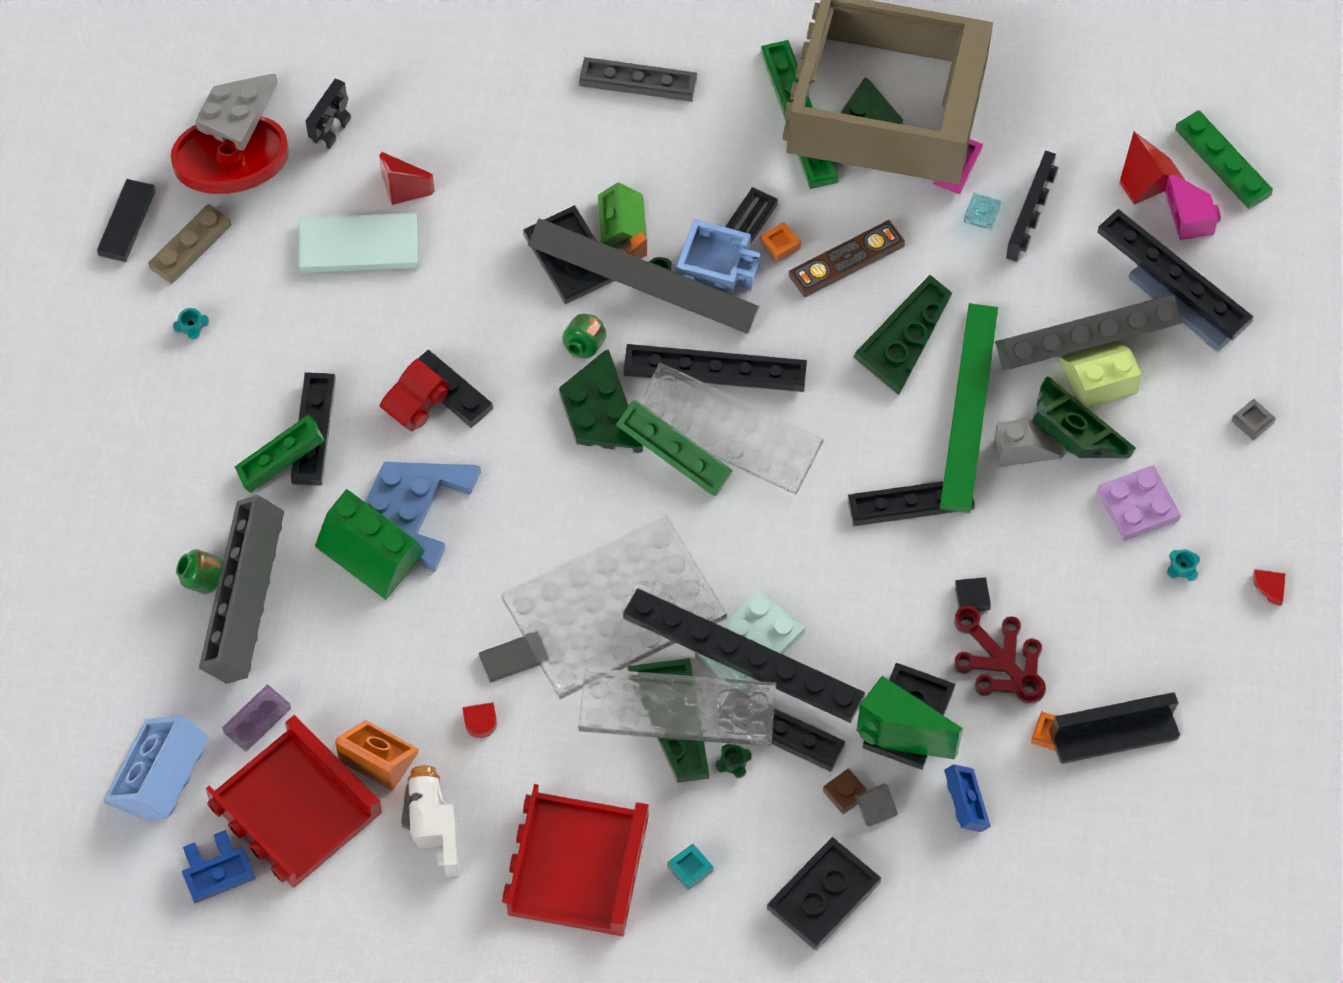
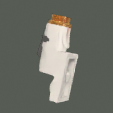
M427 765L414 767L411 769V775L408 777V784L406 785L401 819L402 827L410 830L412 839L418 848H437L438 867L444 866L446 878L459 877L454 804H444L440 790V776L437 774L435 767Z

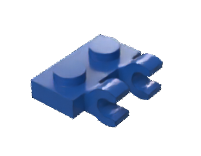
M226 830L214 834L215 842L221 855L205 862L202 861L195 842L183 847L190 868L183 870L182 874L194 904L256 879L244 847L242 846L234 850Z

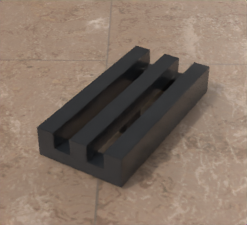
M752 187L725 227L746 232L764 204L768 202L748 232L751 234V245L778 205V199ZM755 197H758L759 200L738 230L735 229Z

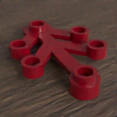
M972 606L960 607L955 614L954 624L956 629L961 633L970 634L991 657L972 656L968 652H960L955 657V670L962 674L969 673L972 669L1006 672L1012 680L993 679L988 674L978 676L975 683L976 692L981 696H988L993 691L1015 693L1017 698L1024 703L1032 704L1039 702L1046 692V684L1037 674L1038 658L1042 651L1040 641L1030 638L1024 642L1022 654L1026 658L1024 673L1015 663L1017 636L1021 629L1020 620L1013 616L1006 617L1003 620L1001 631L1004 635V648L1002 649L979 625V611ZM969 620L972 622V625H964L961 621ZM1013 624L1016 626V629L1008 630L1006 625ZM1034 646L1038 651L1034 653L1029 652L1027 647ZM962 659L967 660L969 665L962 666L958 661ZM987 682L990 684V687L982 688L979 683ZM1031 686L1035 689V692H1027L1024 688Z

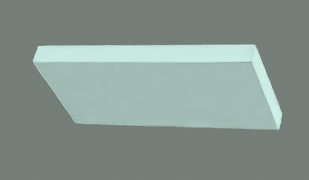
M418 213L299 217L300 273L419 268Z

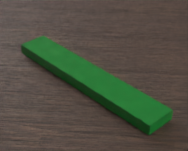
M789 40L761 46V54L784 118L787 102L793 103V99H790L793 82H799V79H796L798 65ZM808 95L805 107L813 108ZM798 155L810 189L838 183V175L832 161L821 159L820 162V160Z

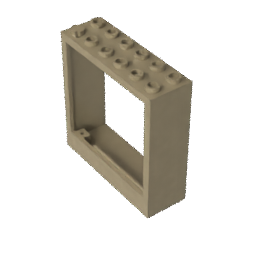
M821 0L820 3L815 2L812 19L815 20V23L810 22L807 31V39H810V42L804 41L801 59L805 60L804 62L799 61L797 66L796 79H799V82H793L790 99H793V103L787 102L785 120H789V123H785L783 140L787 141L786 153L960 185L987 66L994 22L873 0ZM826 39L952 61L942 102L945 111L940 131L805 107L811 83L815 82Z

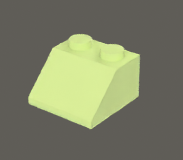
M1117 341L1060 356L1059 358L1077 400L1086 407L1138 393L1142 373L1131 349Z

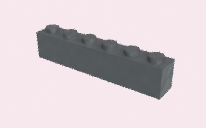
M1173 294L997 340L995 344L1002 370H1007L1182 324L1175 295Z
M259 495L236 502L199 664V669L226 684L248 678L251 670V661L258 639L257 634L261 616L264 612V602L270 584L271 570L276 557L279 534L282 530L284 510Z

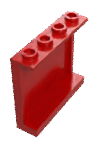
M293 715L285 722V733L215 791L209 785L206 787V792L209 798L207 805L217 817L223 815L229 821L228 827L236 837L241 839L244 836L249 841V848L260 861L265 858L272 865L270 870L280 882L287 881L295 888L382 813L380 800Z
M534 784L532 795L526 794L523 813L527 814L525 824H519L516 843H520L518 854H512L509 873H513L511 884L506 883L503 891L502 903L507 904L508 916L624 937L649 819V804L636 802L635 809H628L539 793V784Z

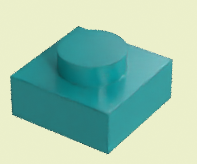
M693 843L667 862V867L687 890H690L713 872L712 864Z

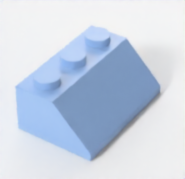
M182 716L146 719L103 801L108 805L147 820L167 819L176 808V800L181 790L190 781V773L196 761L203 755L204 745L209 736Z

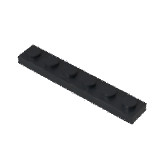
M1117 209L1098 226V234L1232 341L1252 323L1253 315L1121 210Z
M627 344L623 371L624 376L804 392L807 360Z

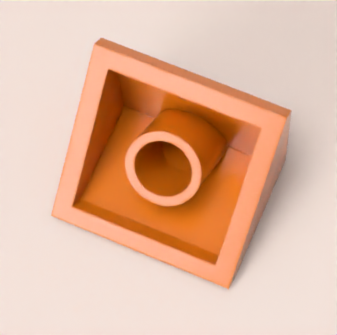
M366 720L339 735L335 741L338 759L343 764L392 791L419 752L418 748Z

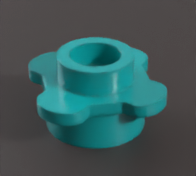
M186 308L179 313L178 321L173 323V328L176 332H183L188 335L189 339H197L200 336L199 332L201 329L209 324V319L206 315H201L195 308Z
M1186 549L1171 551L1169 554L1171 565L1167 569V574L1171 578L1183 577L1188 581L1196 580L1198 577L1196 566L1200 562V557Z

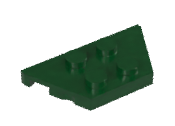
M864 77L840 112L842 114L903 124L902 117L866 77Z
M609 349L605 350L559 387V395L574 439L578 445H599L602 448L615 450V446L632 448L634 453L643 452V445L616 426L629 405Z
M1049 376L1045 377L1040 386L1032 420L1046 434L1054 437L1068 452L1076 455L1078 458H1130L1136 449L1135 446Z

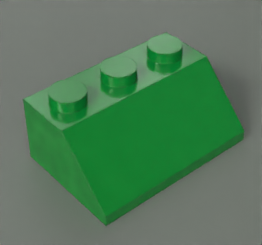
M348 489L342 493L326 513L315 543V547L385 600H387L425 553L417 540Z

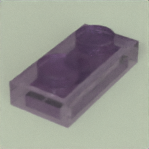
M267 684L222 727L223 733L247 752L291 710V705Z

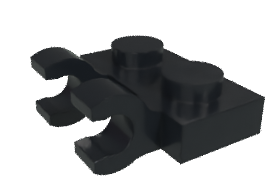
M335 78L305 120L308 138H311L316 144L320 139L323 140L328 149H331L337 140L336 135L330 130L334 118L341 122V127L343 128L351 120L350 113L345 109L348 103L345 82Z

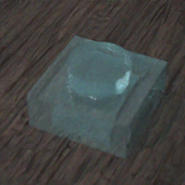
M973 192L964 215V222L992 230L1001 207V201Z

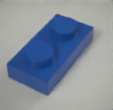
M955 764L944 769L947 788L952 796L956 810V819L960 827L978 832H983L990 828L991 825L974 769Z

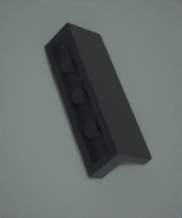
M1175 692L1068 713L1055 716L1048 731L1061 764L1178 740L1180 737V732L1173 717L1179 702Z

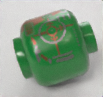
M578 314L564 330L562 340L568 352L573 356L591 358L605 342L607 334L602 320L597 316Z
M194 549L181 556L177 563L176 574L183 587L202 594H208L214 591L218 585L223 563L216 555Z

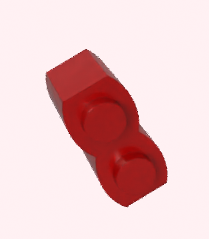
M416 358L405 369L398 382L387 392L379 407L402 426L413 432L416 428H421L427 422L430 409L445 399L448 393L447 388L450 384Z

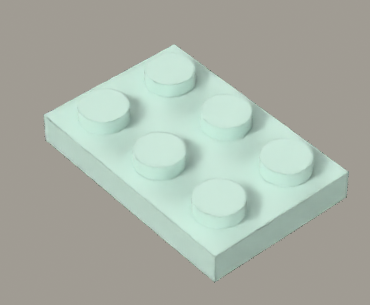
M759 589L721 625L781 654H784L805 633V626ZM695 652V657L734 690L744 694L757 681Z

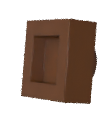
M849 768L823 786L825 795L843 815L858 804L855 795L867 791Z

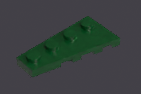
M929 275L855 352L853 358L895 393L900 395L950 300L952 292L932 275Z
M690 658L627 666L629 677L677 783L709 779V769Z

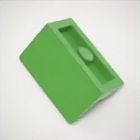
M617 182L598 194L601 243L612 247L626 238L630 240L639 232H642L647 238L644 198L641 193Z

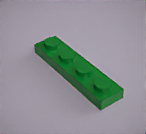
M1200 110L1176 124L1175 130L1248 209L1272 195L1273 188Z
M632 400L616 424L621 430L713 496H717L733 472L731 468L637 400Z

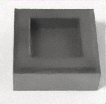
M1253 398L1233 415L1231 421L1252 440H1255L1274 424L1276 417Z
M885 783L855 795L864 822L868 827L898 815L889 787Z

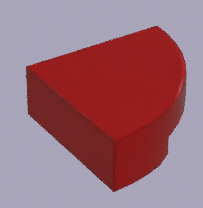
M1254 569L1253 582L1255 587L1267 597L1269 602L1282 606L1286 573Z

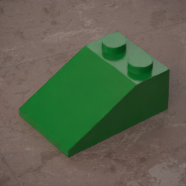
M881 676L860 703L856 731L859 732L860 737L869 744H877L883 749L954 760L958 755L963 728L884 676Z

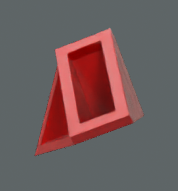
M1133 131L1119 184L1135 205L1164 192L1169 175H1176L1183 180L1185 179L1170 157Z
M384 152L380 153L381 174L392 205L433 194L435 189L432 173Z

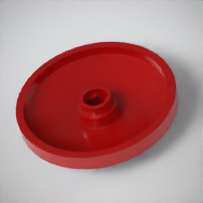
M261 116L245 150L236 149L235 142L227 139L221 142L215 139L213 135H207L198 131L195 124L183 132L175 141L171 150V163L177 179L190 189L209 194H229L254 188L274 177L285 165L289 155V147L285 131L282 127L264 116Z

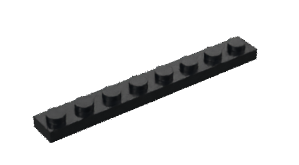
M639 588L636 589L623 612V619L846 722H852L860 707V703L865 697V692Z

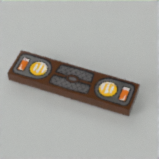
M887 220L789 270V277L803 297H806L904 247L905 240L891 221Z

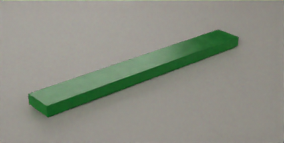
M973 303L968 305L940 509L971 512L998 307Z

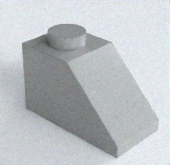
M1026 418L997 422L994 444L1000 467L1060 459L1057 440L1051 435L1046 434L1034 421Z

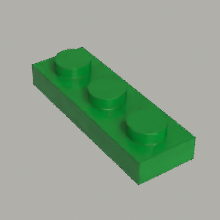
M308 414L234 467L243 487L252 493L325 440L315 420Z

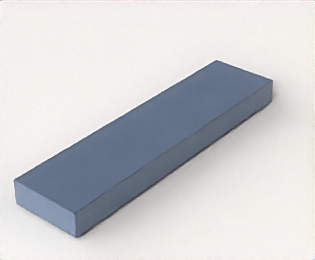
M1137 266L1130 272L1129 279L1153 299L1173 295L1171 291L1140 266ZM1175 295L1181 322L1211 347L1219 351L1231 340Z

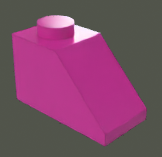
M1169 175L1165 194L1179 239L1184 240L1214 235L1216 225L1221 220L1218 205L1213 203L1211 194L1176 175Z

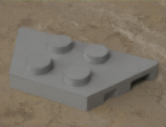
M276 74L213 86L195 120L197 130L207 135H213L215 139L221 142L227 139L235 142L236 149L245 150L278 84Z

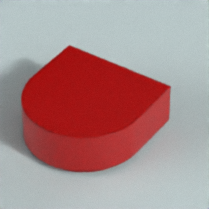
M494 702L462 707L465 728L471 736L485 738L495 731L497 720Z

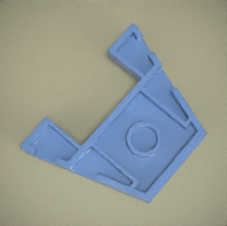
M384 462L365 503L417 540L425 551L420 560L425 563V567L435 572L446 549L445 543L420 535L418 532L439 487L442 485L471 495L481 469L477 465Z

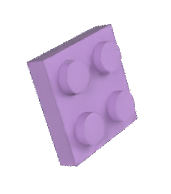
M1154 465L1098 485L1097 492L1123 541L1180 520L1181 514Z

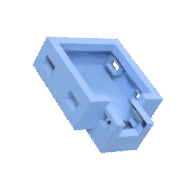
M694 219L676 266V273L733 295L736 286L752 290L760 267L761 253L749 250L751 234Z

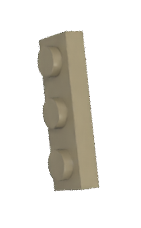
M207 204L148 262L149 268L172 284L231 226L230 219Z

